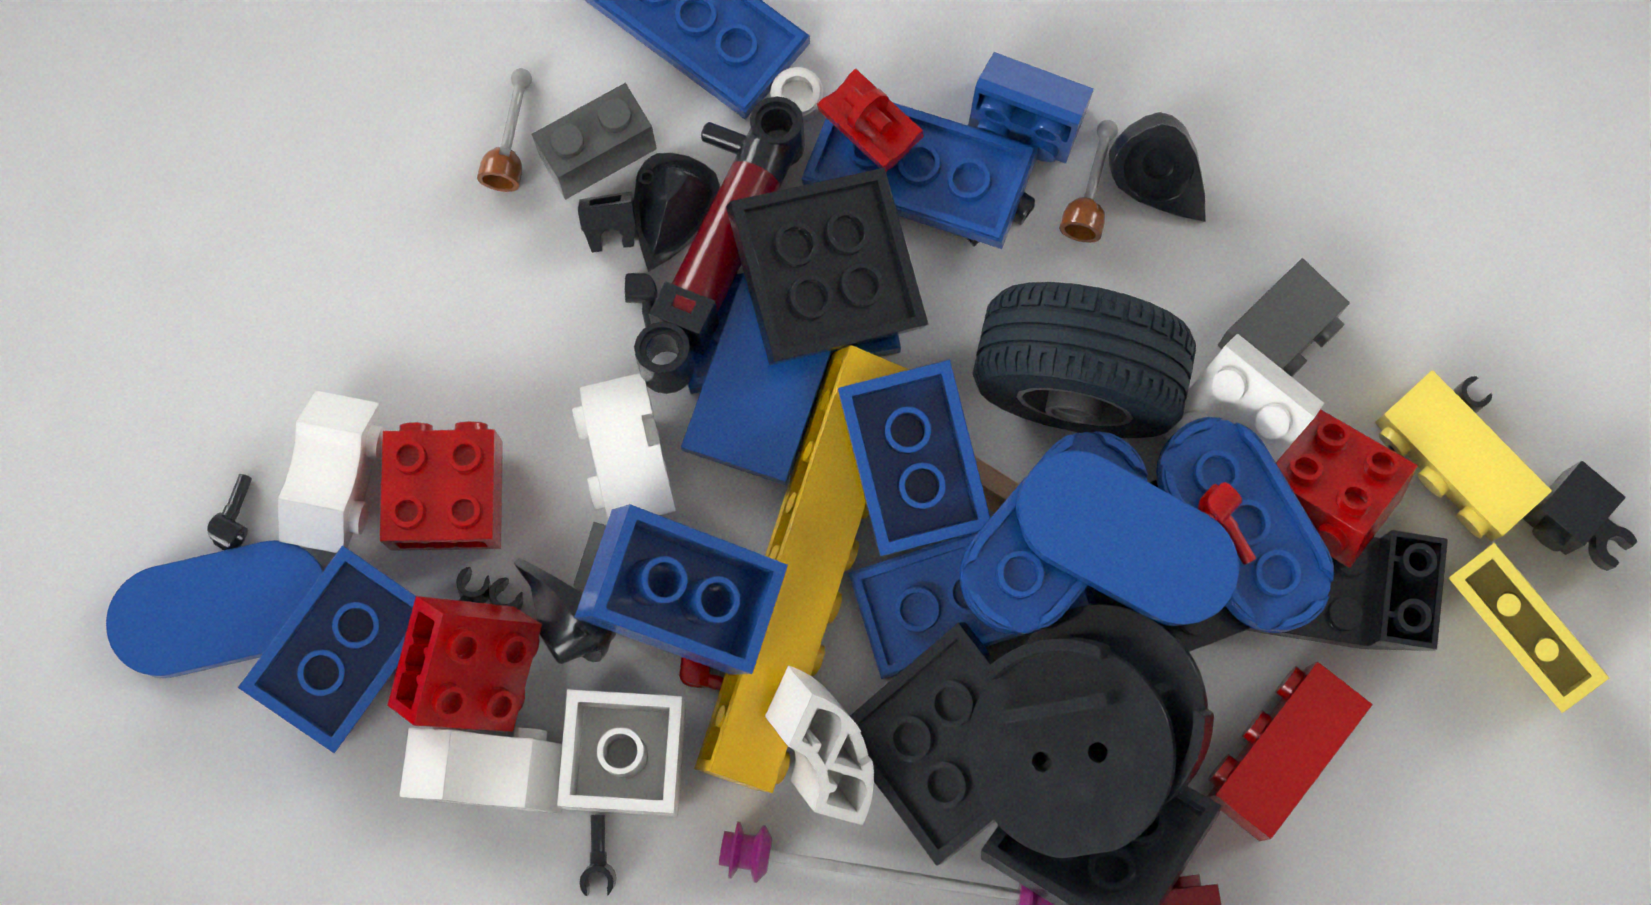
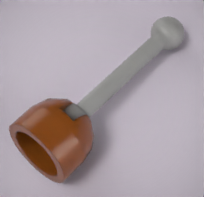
M523 68L516 69L511 75L514 90L501 147H496L483 156L477 175V180L482 185L496 191H516L519 189L521 181L522 163L515 151L511 150L524 89L528 88L532 82L530 72Z
M1104 120L1097 127V134L1100 140L1085 196L1070 202L1063 212L1059 229L1063 235L1075 241L1092 243L1099 241L1102 236L1105 212L1094 199L1109 143L1118 134V127L1111 120Z

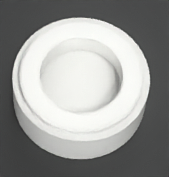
M802 67L788 68L779 73L774 79L771 86V97H784L795 102L802 111L804 123L813 119L819 113L817 103L823 99V86L818 76L812 71Z

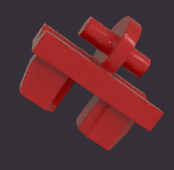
M856 68L847 76L838 89L817 103L819 112L879 168H885L886 172L893 168L924 137L923 130L901 111L881 89L874 86Z

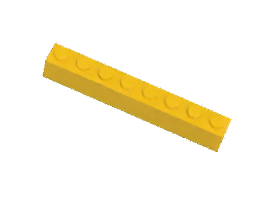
M852 345L832 353L765 554L769 558L788 564L753 673L725 674L694 767L695 770L756 791L773 793L775 784H780L783 781L789 768L790 753L786 751L787 744L765 715L788 665L812 677L819 671L825 655V646L821 642L827 624L832 623L839 612L842 602V593L838 592L844 571H848L852 567L857 557L859 541L855 537L861 519H865L869 514L838 388L910 369Z

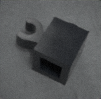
M1580 461L1562 472L1549 487L1552 492L1536 505L1523 520L1533 527L1532 533L1541 544L1553 551H1561L1564 555L1585 546L1588 542V552L1593 563L1599 568L1609 571L1616 568L1620 562L1609 554L1607 550L1608 540L1615 541L1624 550L1633 547L1638 541L1631 531L1616 525L1609 519L1610 515L1626 497L1584 461Z

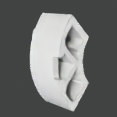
M640 373L580 387L582 406L572 408L579 439L589 438L597 476L587 478L594 509L605 508L608 519L612 509L629 504L657 515L675 512L673 493L648 388Z
M315 390L296 421V437L292 462L286 482L278 497L279 542L337 553L342 545L346 548L348 547L353 533L360 535L363 533L369 513L368 502H364L373 460L374 458L379 459L382 455L383 431H386L385 426L378 425L379 403Z
M788 665L765 717L787 746L794 749L796 761L791 782L814 812L863 825L872 800L874 769L873 762L868 756L864 739L860 733L861 730L820 682L807 673Z
M516 727L514 728L513 737L467 732V729L409 728L400 797L461 805H484L501 809L562 813V808L557 806L562 744L547 741L548 731L533 728Z

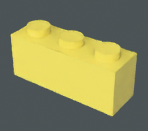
M1433 370L1375 422L1382 430L1379 433V438L1386 447L1388 445L1392 446L1397 454L1401 456L1407 455L1418 465L1421 471L1417 475L1423 485L1439 498L1446 495L1460 510L1457 513L1459 521L1469 532L1478 538H1482L1485 535L1490 541L1504 536L1552 492Z
M1495 542L1449 577L1450 581L1561 713H1564L1610 679L1607 673Z

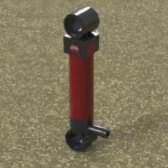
M776 96L759 102L752 110L750 117L751 128L747 136L712 122L706 123L702 129V142L737 156L672 283L664 282L649 312L651 325L644 328L636 338L634 351L640 375L646 382V386L655 392L663 394L675 393L686 387L690 382L694 372L691 351L704 355L719 325L717 313L742 265L726 206L730 201L779 191L790 166L797 163L803 155L805 138L802 111L795 102L788 98ZM773 130H785L788 132L778 137L768 135ZM662 352H672L677 355L674 361L669 364L659 365L652 362L653 358Z

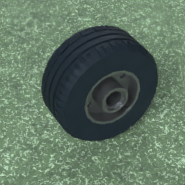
M1028 282L1012 285L1002 290L990 301L986 310L972 375L980 394L988 402L1021 418L1077 433H1094L1097 431L1111 433L1119 438H1148L1166 434L1182 419L1196 354V343L1190 329L1183 320L1151 302L1128 294L1081 284Z

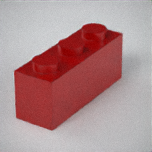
M1318 661L1306 667L1303 671L1295 666L1287 674L1275 691L1282 698L1270 714L1261 710L1242 734V737L1248 743L1236 759L1230 754L1226 755L1208 778V781L1214 787L1207 797L1222 805L1221 811L1258 841L1272 839L1373 705Z

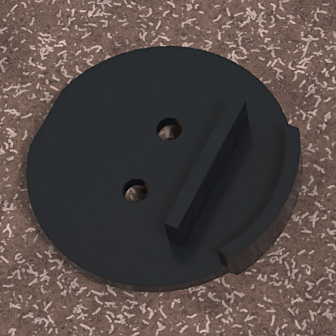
M1092 604L1069 609L1050 626L1032 633L1026 644L1056 638H1083L1107 644L1110 646L1111 653L1129 662L1148 679L1158 692L1168 711L1175 734V776L1166 803L1179 795L1198 773L1205 760L1214 724V713L1208 709L1206 689L1201 673L1189 650L1181 640L1165 625L1131 608L1112 604ZM1095 742L1092 745L1091 754L1095 760L1103 762L1107 758L1108 750L1104 744Z
M1056 638L1028 643L1011 650L993 662L987 668L990 681L975 705L967 739V755L972 781L983 806L1001 829L1022 845L1036 852L1057 858L1115 851L1140 836L1153 823L1165 805L1172 788L1176 768V742L1172 722L1161 697L1148 679L1129 662L1111 653L1110 646L1107 644L1083 638ZM1095 742L1104 744L1108 750L1107 758L1103 762L1095 760L1091 754V748ZM1039 752H1045L1051 758V766L1047 771L1039 769L1035 763L1036 755Z

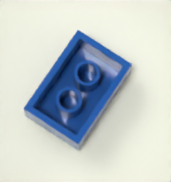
M950 360L838 388L880 556L978 532L990 519Z
M625 505L611 511L574 618L728 674H752L788 564L634 505Z
M342 545L238 688L335 753L398 666L416 596Z

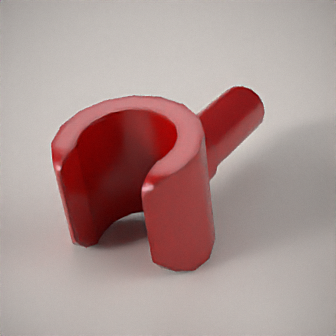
M1226 482L1221 483L1219 486L1213 484L1200 498L1198 510L1214 518L1230 535L1242 564L1246 565L1255 560L1256 557L1240 531L1238 523L1231 516L1242 503V498Z
M681 657L679 677L684 685L720 691L724 677L710 674L711 667Z

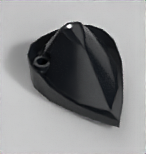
M1157 112L1129 125L1116 138L1109 150V167L1112 178L1118 188L1145 205L1180 217L1206 222L1205 190L1198 152L1184 124L1173 115Z
M656 153L644 161L637 173L633 204L639 244L648 272L671 259L694 240L720 189L717 174L706 164L690 156L675 153Z
M519 558L514 564L531 587L536 618L542 624L539 634L556 662L564 664L581 656L591 662H600L606 656L610 643L615 638L616 633L574 618L583 593L541 568Z

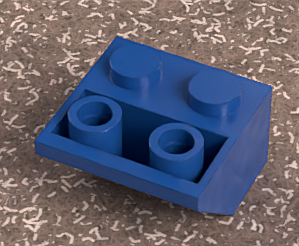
M994 52L976 83L968 126L1038 147L1037 160L1043 162H1054L1057 160L1066 164L1088 109L1094 88Z

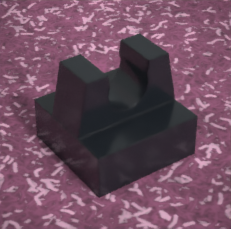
M632 191L579 199L578 215L581 231L584 232L592 253L603 251L601 235L608 229H615L621 234L623 248L634 246L635 211Z

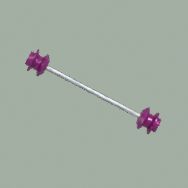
M737 821L735 832L724 831L721 844L719 865L729 867L728 879H732L740 868L750 870L753 882L757 883L767 873L770 861L1017 901L1016 905H1054L1020 883L1019 888L1014 889L771 850L772 837L765 825L761 827L755 836L744 834L741 822Z

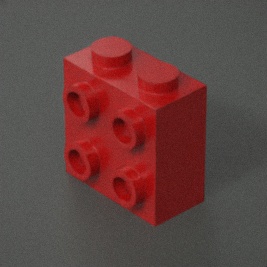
M1321 409L1276 462L1324 541L1331 557L1351 568L1400 503L1418 465Z
M474 421L456 423L455 430H433L431 424L409 422L400 424L399 431H383L380 542L391 551L501 549L503 441L495 429H488L486 423Z
M416 596L387 706L414 726L513 732L518 712L523 707L525 701V686L531 663L539 649V633L542 624L514 606Z

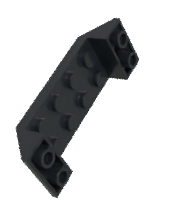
M1396 530L1389 531L1381 538L1373 537L1351 568L1332 558L1334 573L1333 581L1330 582V592L1328 594L1330 597L1324 610L1314 620L1302 627L1282 633L1263 632L1253 628L1246 631L1359 649L1435 651L1438 645L1448 539Z

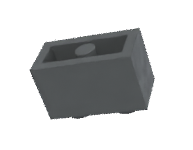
M626 82L531 134L541 160L565 200L657 149L652 125Z
M1302 258L1226 331L1218 346L1223 349L1238 333L1293 377L1308 361L1301 353L1314 341L1322 348L1345 325L1338 317L1350 302Z

